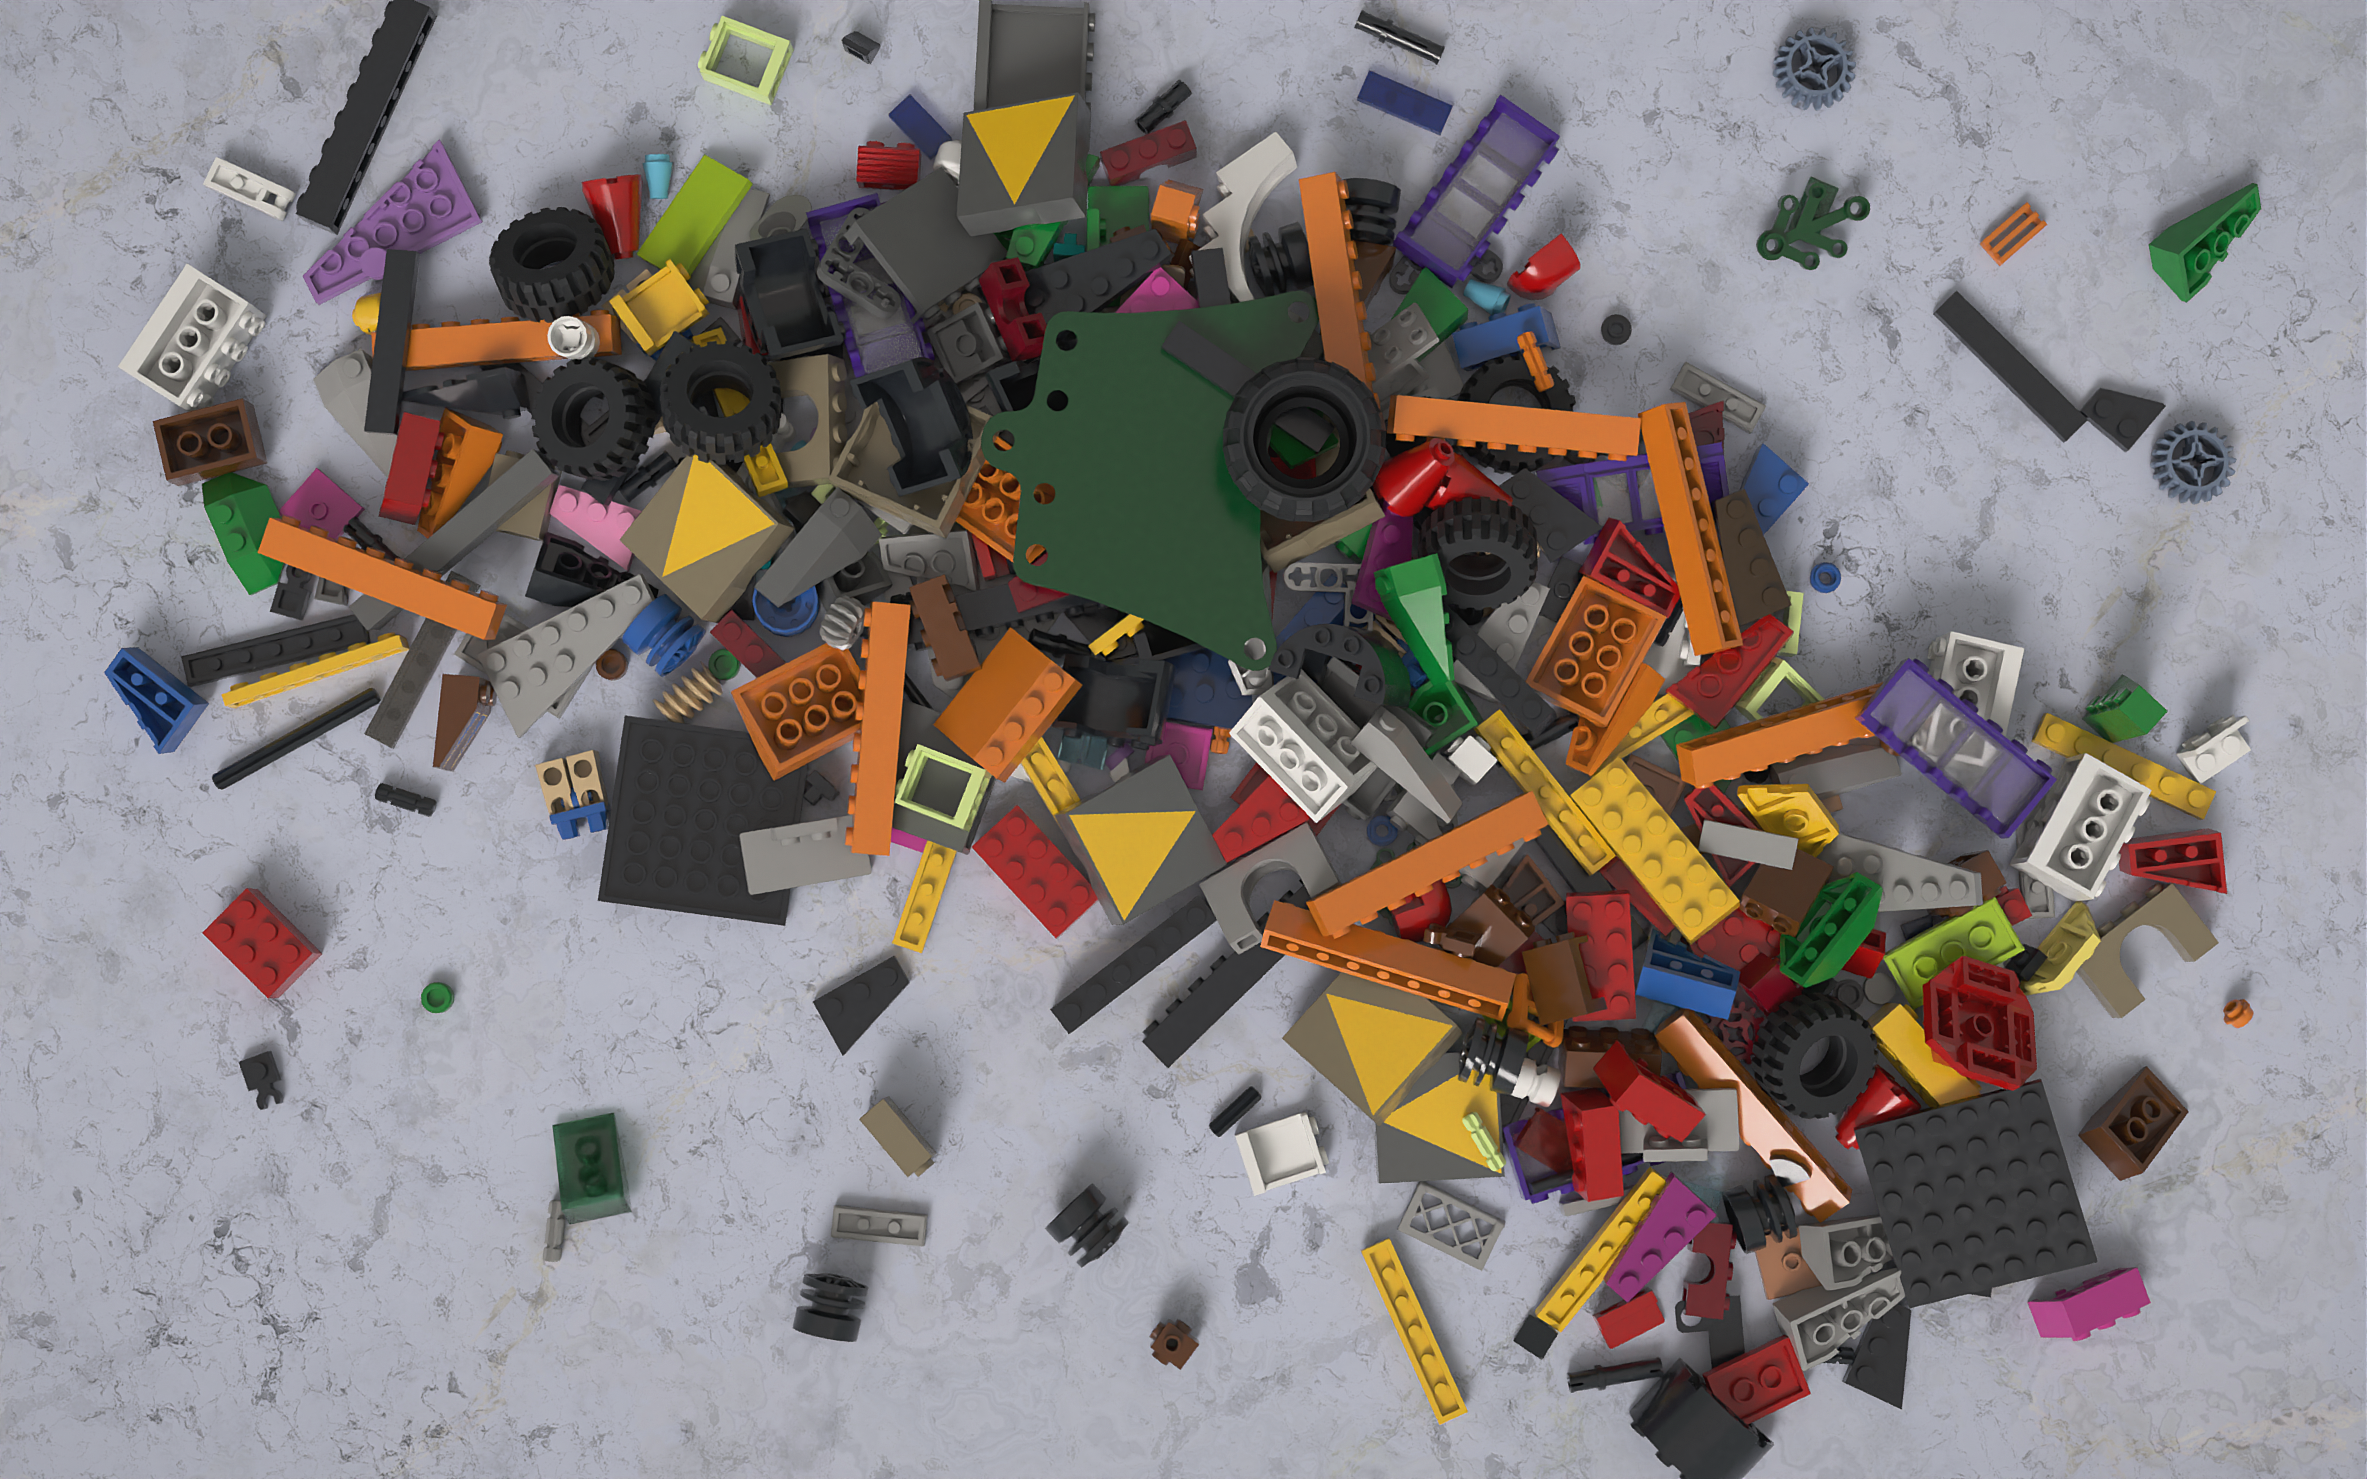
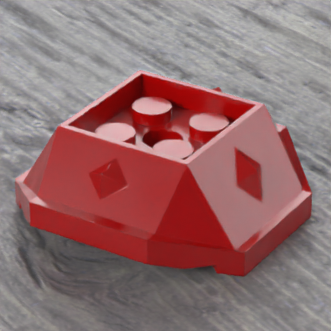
M1962 955L1922 985L1924 1021L1922 1024L1924 1025L1925 1043L1931 1048L1933 1062L1951 1067L1961 1076L2012 1091L2021 1087L2037 1070L2034 1012L2026 995L2018 986L2020 982L2015 971Z

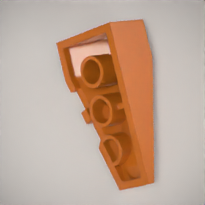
M449 408L444 409L440 420L439 432L444 433L440 451L438 450L436 461H438L435 477L431 479L429 504L427 508L421 507L417 531L427 539L455 516L491 467L495 454L499 453L502 446L503 434L486 423Z
M1642 662L1607 727L1580 716L1578 727L1573 729L1565 764L1592 776L1651 707L1665 678L1648 664Z

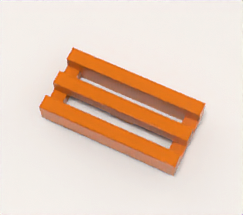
M2028 202L1980 243L1983 249L1999 266L2048 225L2044 220L2041 221L2038 218L2039 214L2036 211L2033 212L2030 209L2031 206ZM2024 213L2027 219L1995 247L1989 244ZM2032 222L2035 228L2001 257L1997 252Z

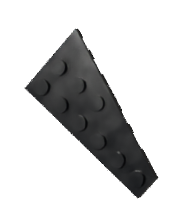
M1153 229L1026 271L1025 274L1030 285L1024 294L1025 307L1029 315L1042 313L1046 325L1054 315L1060 312L1098 313L1153 273V271L1175 257L1160 231ZM978 287V291L980 292V294L982 295L983 299L989 307L982 287ZM1063 330L1059 332L1056 337V343L1072 331ZM1037 357L1030 358V359H1026V360H1022V361H1023L1024 363L1028 364V363H1030L1031 361H1033V360H1034L1035 358H1037Z

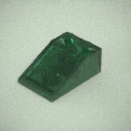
M614 1112L552 1125L561 1209L568 1223L571 1225L632 1212L628 1180Z

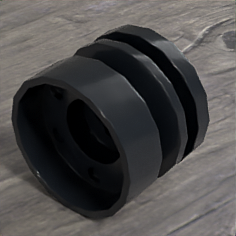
M1367 178L1342 179L1346 180L1349 191V198L1345 199L1346 210H1350L1353 218V229H1349L1350 239L1387 246L1393 244L1395 233L1392 230L1396 228L1397 221L1387 215L1398 212L1401 189L1380 180Z
M1298 222L1280 227L1278 230L1279 243L1276 244L1270 234L1264 232L1262 235L1263 248L1256 235L1248 237L1250 266L1255 281L1265 297L1275 295L1273 283H1276L1280 294L1286 293V279L1291 278L1297 290L1314 285L1308 242Z
M1477 1017L1473 1026L1467 1032L1458 1061V1080L1466 1083L1471 1071L1474 1070L1473 1085L1479 1086L1485 1074L1490 1075L1489 1086L1491 1091L1511 1096L1523 1065L1529 1033L1508 1027L1502 1039L1496 1038L1497 1023L1491 1022L1487 1034H1483L1485 1019Z
M1774 1174L1765 1176V1187L1759 1179L1753 1180L1754 1196H1750L1743 1185L1722 1192L1727 1217L1730 1224L1733 1225L1732 1230L1736 1231L1737 1241L1745 1254L1766 1248L1765 1232L1767 1231L1776 1243L1782 1242V1231L1789 1239L1797 1236L1798 1232L1792 1203L1787 1192L1782 1188Z
M1093 1183L1078 1195L1045 1228L1059 1244L1069 1237H1073L1075 1242L1068 1251L1070 1256L1074 1255L1080 1248L1086 1251L1076 1262L1081 1268L1087 1263L1099 1259L1119 1240L1124 1228L1129 1223L1124 1216L1114 1225L1109 1222L1118 1212L1115 1207L1104 1214L1099 1211L1106 1197Z
M831 1273L804 1274L802 1283L816 1289H802L800 1291V1296L812 1301V1306L797 1307L792 1328L820 1338L856 1342L861 1319L849 1314V1309H863L865 1302L852 1296H867L869 1287L842 1275Z

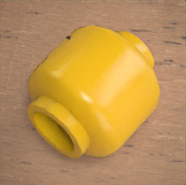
M381 292L361 296L356 301L355 309L352 311L355 325L360 327L367 335L377 331Z

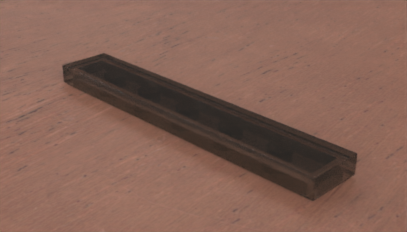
M452 570L446 579L449 583L452 582V579L471 585L469 590L475 593L478 592L481 586ZM429 618L425 619L366 729L365 735L390 748H395L457 629Z

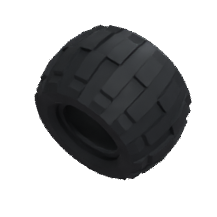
M1296 357V359L1277 361L1261 369L1259 373L1246 381L1235 394V398L1227 411L1223 427V452L1227 469L1234 484H1236L1246 499L1257 508L1276 518L1292 522H1315L1329 519L1352 507L1373 485L1382 467L1386 451V427L1383 413L1378 407L1374 394L1364 382H1361L1350 373L1349 369L1334 362L1314 359V357ZM1292 408H1315L1326 414L1338 430L1340 439L1338 456L1332 466L1317 477L1310 479L1290 477L1281 472L1269 456L1267 448L1269 430L1281 414Z

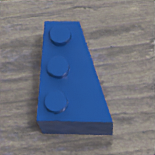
M1535 303L1520 306L1517 308V313L1508 316L1505 312L1488 317L1489 322L1479 325L1477 322H1469L1459 326L1460 331L1452 333L1461 369L1469 372L1479 369L1486 362L1492 359L1496 360L1502 355L1510 354L1511 356H1517L1519 353L1523 354L1525 351L1520 349L1517 337L1528 331L1534 333L1537 340L1535 343L1536 347L1539 346L1542 349L1551 346V350L1560 349L1561 346L1552 313L1541 306H1536Z
M1764 443L1756 449L1740 490H1746L1763 535L1805 490L1809 483Z
M139 647L121 648L104 672L125 705H129L137 717V723L141 729H145L155 744L153 747L158 754L175 752L209 705L206 700Z
M1652 928L1635 995L1728 1020L1737 991L1740 972L1707 955L1701 958L1687 951V945L1679 941L1675 945L1660 938L1661 932Z

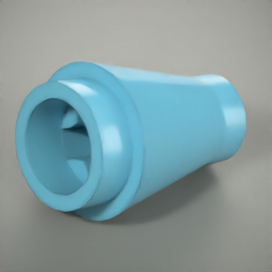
M645 155V162L642 165L650 192V199H668L673 162H670V155Z
M1470 279L1463 293V296L1471 299L1490 315L1505 312L1511 299V294L1506 292V288L1477 282L1473 279Z

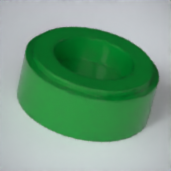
M719 649L709 658V670L714 677L720 680L733 679L740 671V661L727 649Z
M430 983L422 991V1005L431 1013L446 1012L454 1003V992L445 983Z

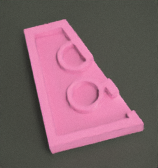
M558 485L549 514L629 572L634 554L619 539L642 511L612 501L609 506L603 505L587 493Z

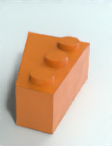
M1170 179L1160 184L1151 213L1152 230L1157 229L1165 241L1179 244L1181 238L1189 240V238L1195 239L1200 222L1198 221L1200 216L1198 214L1200 209L1199 203L1204 189Z

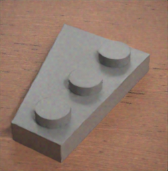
M967 529L950 530L946 539L932 532L882 536L879 538L883 569L914 577L922 576L931 579L945 574L950 584L965 586L966 589L974 591L980 589L971 532Z

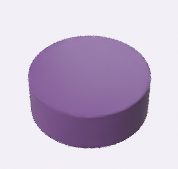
M373 247L362 254L360 267L369 278L374 280L383 279L386 251Z
M1125 743L1124 748L1116 749L1105 760L1104 764L1112 771L1135 751L1128 743Z

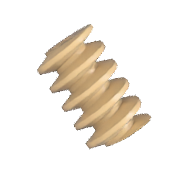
M700 661L703 667L702 672L694 667L691 669L694 677L692 680L684 675L681 677L684 684L683 687L675 683L672 684L675 694L671 695L666 691L662 692L665 700L664 703L656 699L652 700L669 722L685 724L682 715L692 719L694 717L692 707L699 711L704 709L701 699L708 703L714 701L711 691L717 695L723 694L720 682L702 661Z

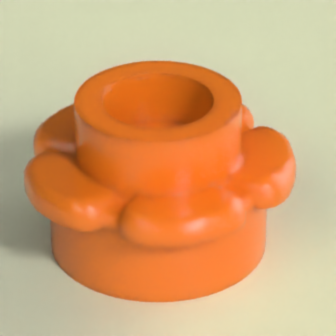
M2234 999L2224 1007L2223 1012L2225 1016L2223 1020L2226 1024H2231L2235 1028H2241L2252 1019L2254 1012L2245 999Z

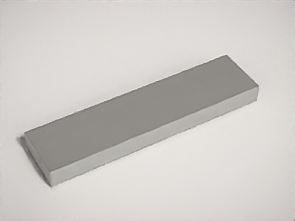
M2046 794L2016 829L2017 849L2022 845L2025 834L2030 830L2033 822L2035 828L2039 826V822L2034 820L2040 808L2041 812H2043L2046 807ZM2019 871L2020 892L2032 914L2027 919L2055 918L2053 889L2043 885L2040 881L2034 880L2028 874Z

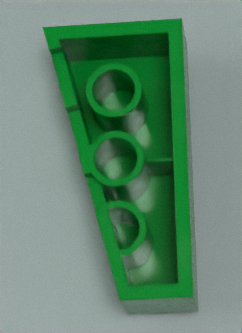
M1088 154L1086 160L1088 184L1100 167L1099 156ZM1069 220L1049 224H1028L1014 228L1006 260L1018 257L1024 271L1043 266L1059 234Z
M2122 674L2102 697L2098 695L2085 707L2088 712L2082 720L2103 739L2115 743L2148 734L2168 711L2139 684Z

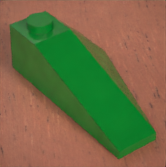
M2251 183L2173 224L2149 244L2153 270L2181 301L2187 303L2208 284L2212 278V275L2209 273L2217 261L2223 262L2228 256L2226 250L2235 237L2241 238L2261 210L2258 184Z
M1432 554L1373 572L1376 580L1375 587L1380 594L1384 607L1432 685L1455 680L1452 644L1445 636V624L1449 623V613L1443 612L1442 596L1447 595L1446 583L1438 554Z
M1455 680L1434 686L1429 681L1418 688L1410 699L1408 706L1437 729L1436 733L1423 748L1428 756L1484 721L1468 694Z

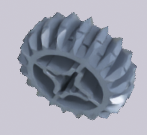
M1813 27L1807 30L1806 35L1799 30L1795 34V39L1789 36L1785 40L1786 46H1780L1777 50L1780 56L1775 57L1773 60V64L1778 67L1774 69L1773 76L1781 79L1775 85L1776 88H1786L1782 98H1787L1789 95L1794 97L1791 102L1792 106L1802 101L1803 110H1807L1811 103L1816 111L1821 109L1822 104L1830 108L1834 104V100L1840 102L1844 98L1843 92L1848 93L1851 89L1849 82H1852L1856 76L1851 70L1856 67V62L1848 60L1853 55V50H1843L1847 44L1846 40H1842L1839 44L1835 41L1837 32L1827 37L1825 28H1822L1818 35H1816ZM1815 49L1821 50L1828 55H1820ZM1800 51L1802 66L1793 73L1791 67L1792 57ZM1810 65H1813V68L1815 66L1818 67V69L1821 68L1818 74H1816L1815 71L1812 72L1811 70H1808ZM1836 66V82L1833 86L1829 87L1827 84L1829 79L1827 72L1831 67ZM1800 83L1810 84L1813 90L1804 87Z
M2189 421L2186 423V426L2179 423L2174 426V431L2171 429L2164 432L2165 438H2160L2156 441V445L2160 449H2155L2151 453L2158 460L2150 463V467L2159 471L2153 475L2152 479L2158 480L2161 478L2164 482L2160 484L2159 490L2169 488L2168 498L2172 499L2179 494V503H2185L2190 499L2193 505L2200 503L2201 499L2204 502L2212 500V495L2216 497L2223 493L2221 487L2226 488L2231 483L2227 477L2233 476L2236 472L2228 466L2237 460L2234 457H2228V453L2233 451L2234 447H2225L2223 444L2228 436L2223 435L2218 438L2216 436L2218 428L2216 427L2211 428L2207 432V423L2205 422L2200 423L2198 427L2194 421ZM2185 440L2182 456L2172 459L2174 448L2178 442ZM2202 444L2210 451L2211 455L2204 452ZM2193 458L2197 463L2203 464L2193 468L2194 465L2191 466L2189 462L2184 461ZM2214 467L2213 475L2205 486H2201L2204 470ZM2175 471L2182 473L2185 482L2177 476Z

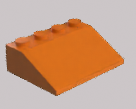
M999 435L994 442V446L1000 451H1007L1013 447L1012 444ZM985 460L955 520L1011 562H1013L1021 495L1020 484L1017 478L1011 473L991 466ZM1041 483L1034 489V498L1040 504H1049L1055 498V489L1048 483ZM1039 544L1030 546L1026 551L1027 561L1031 563L1046 548Z
M1583 575L1525 682L1544 700L1607 727L1667 617Z
M1011 627L982 662V669L974 672L933 724L980 766L1004 783L1082 687L1079 681Z
M825 643L731 691L757 752L774 781L852 741L854 733H860V720H855L857 701L862 702L863 689H858L860 668L849 649L842 651Z

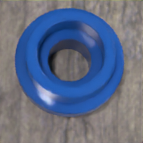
M1820 563L1810 573V583L1820 593H1830L1840 585L1841 573L1832 563ZM1821 573L1829 575V583L1825 584L1820 581Z
M1380 815L1374 817L1369 822L1367 836L1373 844L1387 846L1396 839L1398 829L1390 823V817ZM1379 825L1387 827L1388 833L1386 836L1380 837L1376 833Z

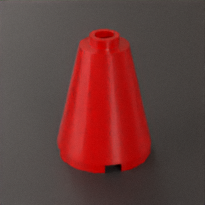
M641 174L581 182L582 192L593 219L602 228L611 254L615 256V260L633 258V251L639 250L643 188Z
M1434 438L1384 461L1373 483L1375 494L1379 500L1383 497L1390 504L1386 508L1391 512L1403 517L1415 515L1423 509L1455 459L1453 448L1448 442Z
M1454 452L1455 459L1453 464L1425 504V506L1435 511L1439 507L1444 508L1446 503L1453 500L1459 502L1465 497L1481 499V496L1490 497V500L1497 501V499L1504 500L1511 507L1513 498L1463 456Z
M1878 1064L1874 1066L1875 1073L1873 1078H1869L1866 1083L1868 1085L1866 1091L1858 1094L1856 1097L1857 1101L1853 1105H1848L1835 1126V1130L1838 1132L1835 1138L1848 1150L1851 1147L1856 1150L1859 1149L1854 1127L1919 1111L1922 1107L1904 1086L1901 1087L1895 1081V1078Z

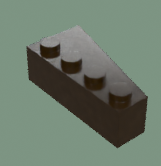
M1738 490L1711 501L1713 520L1738 625L1742 626L1791 606L1746 490Z

